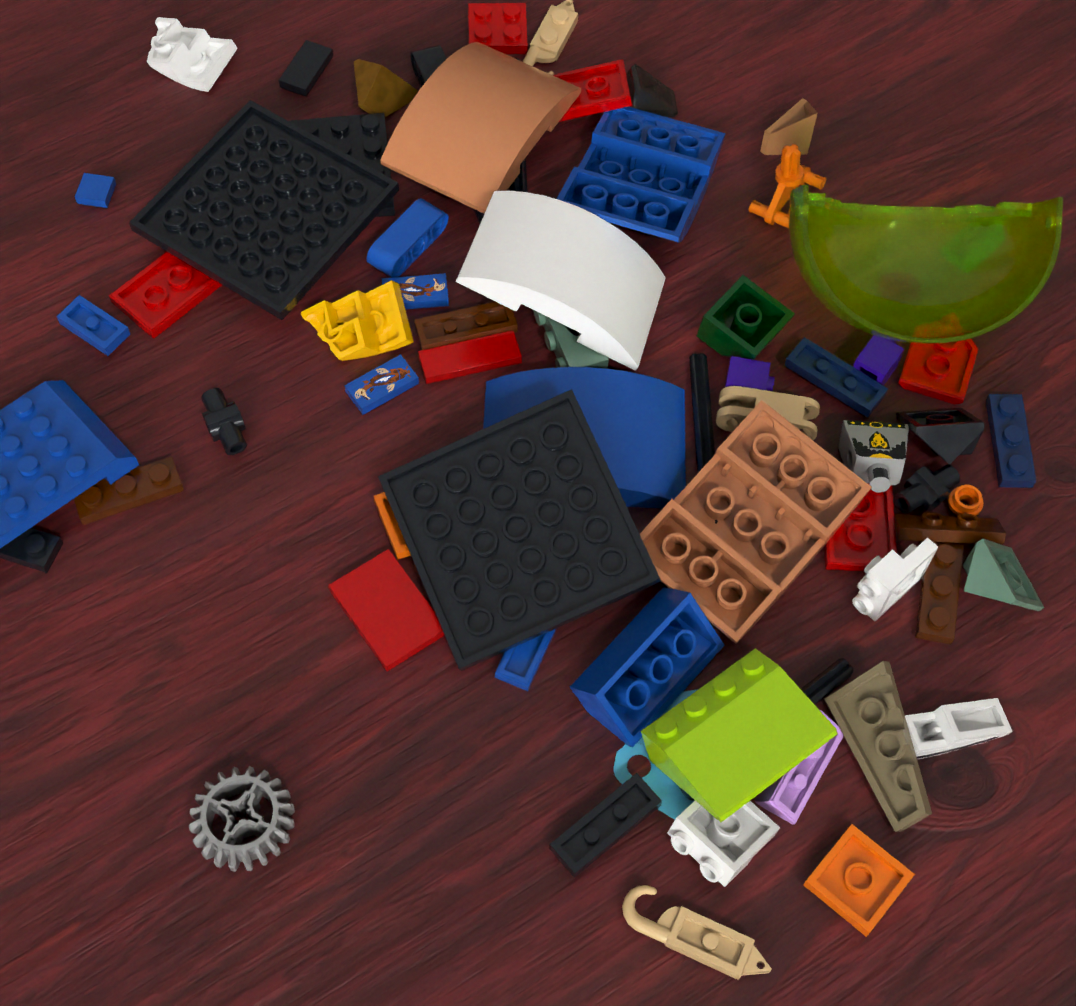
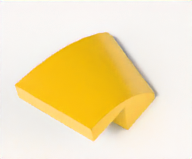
M392 280L367 293L357 290L333 303L324 300L301 311V316L304 320L311 323L317 330V335L322 341L329 344L330 350L342 361L383 354L414 342L399 283Z

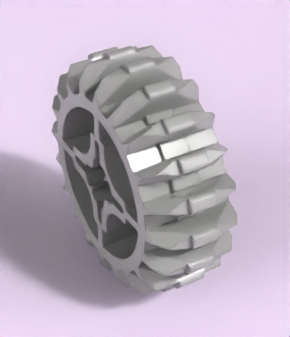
M251 766L246 769L244 775L240 774L237 767H233L231 771L232 777L226 779L222 772H218V784L214 785L212 782L205 781L204 787L208 794H196L195 800L200 806L190 808L189 814L195 821L189 824V830L192 834H197L193 839L196 848H203L201 854L206 860L214 857L216 867L221 868L228 861L229 869L236 872L240 862H243L246 870L252 871L254 866L253 860L259 859L260 863L266 866L268 859L265 854L270 851L273 855L279 856L281 851L276 843H289V834L284 830H290L295 827L294 820L289 817L295 813V808L293 804L287 803L291 796L288 790H281V780L275 778L270 781L268 771L263 770L256 777L255 769ZM244 793L239 799L235 801L227 800L232 796ZM262 797L266 798L273 805V815L270 824L266 823L263 817L258 815L261 807L259 802ZM248 813L250 819H241L237 824L235 818H244ZM215 814L220 815L222 820L227 822L223 830L225 836L222 841L213 835L212 824ZM249 836L259 837L253 842L240 845Z

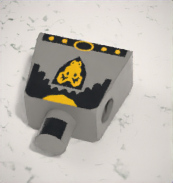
M843 420L838 450L844 466L863 481L869 483L872 487L871 490L877 493L885 492L891 485L899 484L906 460L908 424Z

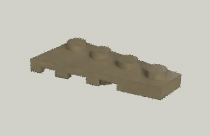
M882 661L826 697L825 701L895 832H902L931 815L932 811L889 661Z

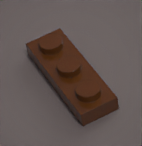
M498 302L414 320L421 350L512 330L514 333L518 332V324L513 310Z
M171 456L135 468L111 485L105 479L100 480L75 497L74 501L80 520L85 525L182 492L184 488Z
M933 542L938 546V549L922 577L915 638L951 645L955 639L964 545L951 542Z

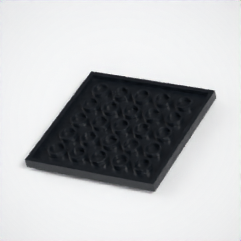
M249 100L129 224L131 230L283 320L399 191V183Z
M572 389L378 476L452 654L461 671L661 582Z

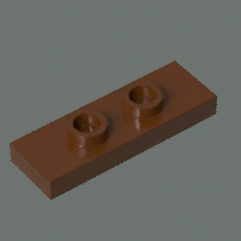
M924 512L922 515L894 514L895 531L900 540L924 541L928 537L932 542L976 544L981 539L1001 545L1005 542L1006 532L999 520L995 518H978L975 515L966 513L959 514L957 517L943 516L936 512Z

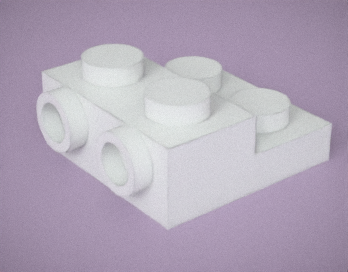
M927 537L919 546L911 544L900 556L893 549L884 558H881L879 555L876 556L865 567L864 572L866 575L857 584L859 592L852 599L855 608L860 613L868 615L876 621L922 579L938 546Z
M694 801L676 817L667 834L671 836V844L678 853L682 855L690 854L700 864V871L708 881L714 883L718 881L726 887L776 835L780 827L751 801L723 822L718 821L697 801Z

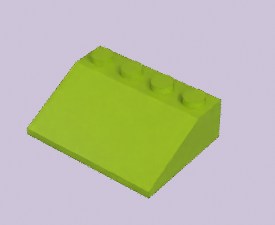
M755 648L641 730V734L650 761L718 821L723 822L836 736L837 729L778 664Z

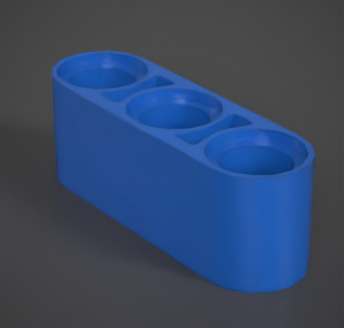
M422 198L417 199L372 244L367 253V263L391 278L401 276L442 234L449 220L448 214Z

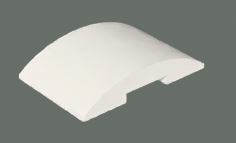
M494 191L456 282L516 312L520 305L523 304L579 332L576 342L636 371L639 367L666 277L642 247L617 227L597 215L578 206L544 195L519 191Z

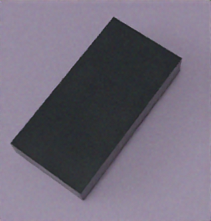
M306 40L279 79L280 88L307 97L333 58V49Z

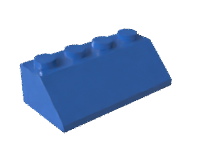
M663 587L570 686V689L592 717L626 745L633 748L642 738L641 730L657 720L723 648L724 643L690 592Z

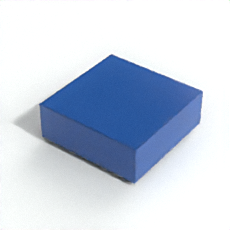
M84 173L75 194L77 204L108 208L116 186L114 177Z

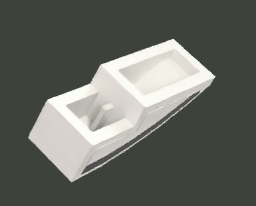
M998 698L941 705L933 712L905 715L917 759L941 755L981 744L1013 732Z

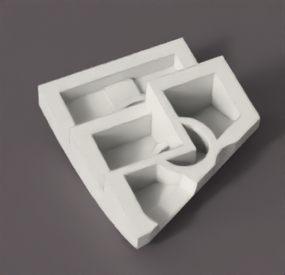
M158 17L155 21L158 28L157 36L152 37V48L147 58L149 66L182 85L209 92L238 49L233 40L210 38L205 29L186 28L176 18Z

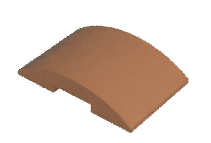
M470 43L449 56L420 88L396 126L380 163L484 214L494 191H507L520 174V164L545 131L551 132L580 95L581 88L482 43Z
M761 400L717 448L716 454L674 500L671 499L640 533V536L661 582L668 588L690 592L709 622L737 644L802 573L872 487Z

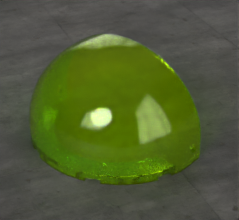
M802 185L793 189L790 193L789 235L791 248L799 272L807 286L817 299L834 315L861 331L887 340L915 344H940L970 339L995 330L1021 313L1039 294L1051 275L1060 248L1063 197H1056L1036 203L999 202V204H996V207L979 204L944 208L841 203L840 200L826 198L825 193H809V185Z

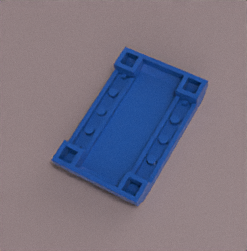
M64 380L44 381L0 410V548L103 478L111 485L139 466L136 457Z

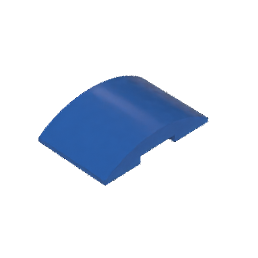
M632 107L606 111L593 131L591 144L578 167L573 168L557 199L589 211L609 223L675 242H681L689 231L699 210L726 133Z
M591 367L535 369L512 373L486 381L483 429L572 389L627 507L664 508L671 499L674 500L686 487L685 389L642 374Z

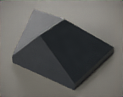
M963 408L896 412V419L902 424H908L909 430L949 465L959 455L972 454L984 431V422Z

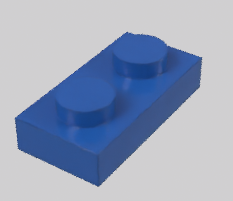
M80 295L56 316L60 325L107 356L130 335L126 325Z

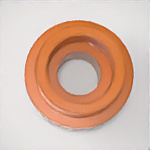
M972 485L958 486L951 491L948 497V506L955 515L966 513L977 516L983 508L982 494ZM961 500L968 502L970 506L963 504Z

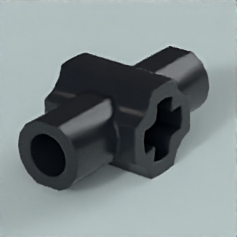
M213 388L204 392L201 399L207 412L202 413L213 441L220 440L227 455H235L244 451L247 443L241 431L246 430L235 402L228 403L220 388Z
M949 464L934 472L929 467L926 468L924 466L907 479L904 484L906 489L897 493L894 497L895 504L904 514H909L920 506L930 512L948 498L951 493L949 489L960 482V475Z

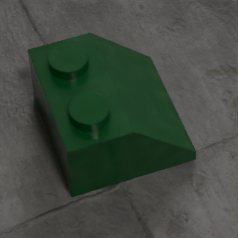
M742 275L703 316L696 336L722 356L755 359L794 317L795 313L746 276Z

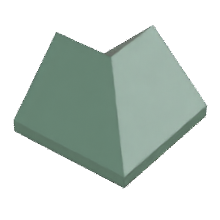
M981 539L975 544L962 565L968 575L964 592L1035 611L1045 608L1012 548L986 539Z

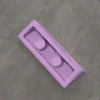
M820 710L822 714L837 729V735L767 787L754 799L758 805L790 824L797 822L844 736L840 727L822 710Z

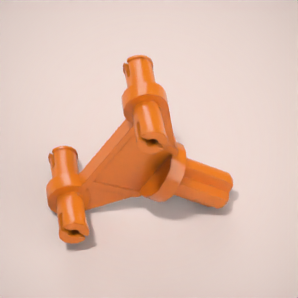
M796 144L786 145L782 149L781 164L775 170V179L778 182V186L770 205L767 206L753 200L749 206V212L763 217L765 223L770 225L777 223L790 230L795 225L796 217L781 212L782 207L799 185L803 186L806 183L822 190L826 183V177L811 172L810 167L800 165L801 152Z

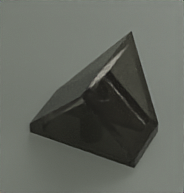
M637 64L627 71L626 75L632 102L630 107L668 118L675 117L678 114L673 90Z

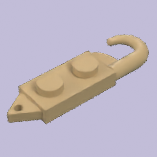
M566 0L557 6H550L522 62L534 66L535 62L551 63L558 60L578 22V13L575 12L573 0ZM550 71L548 74L554 75V72Z
M648 885L637 886L631 889L624 897L622 910L628 925L636 931L664 943L666 947L737 980L745 975L771 972L772 968L754 946V939L682 906L671 907L661 915L657 923L638 914L635 909L637 898L645 894L655 895L657 893L656 888ZM757 963H761L763 969H759Z

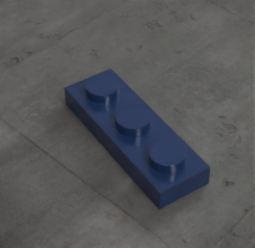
M805 337L785 361V367L867 418L882 401L888 390L887 387Z
M989 394L986 399V408L998 485L1005 488H1033L1036 483V475L1022 394Z

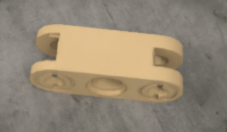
M729 386L721 390L719 405L722 408L717 412L716 424L725 431L733 432L762 400L799 430L803 429V433L810 439L815 440L817 437V426L808 420L814 419L819 415L820 404L812 398L741 386Z

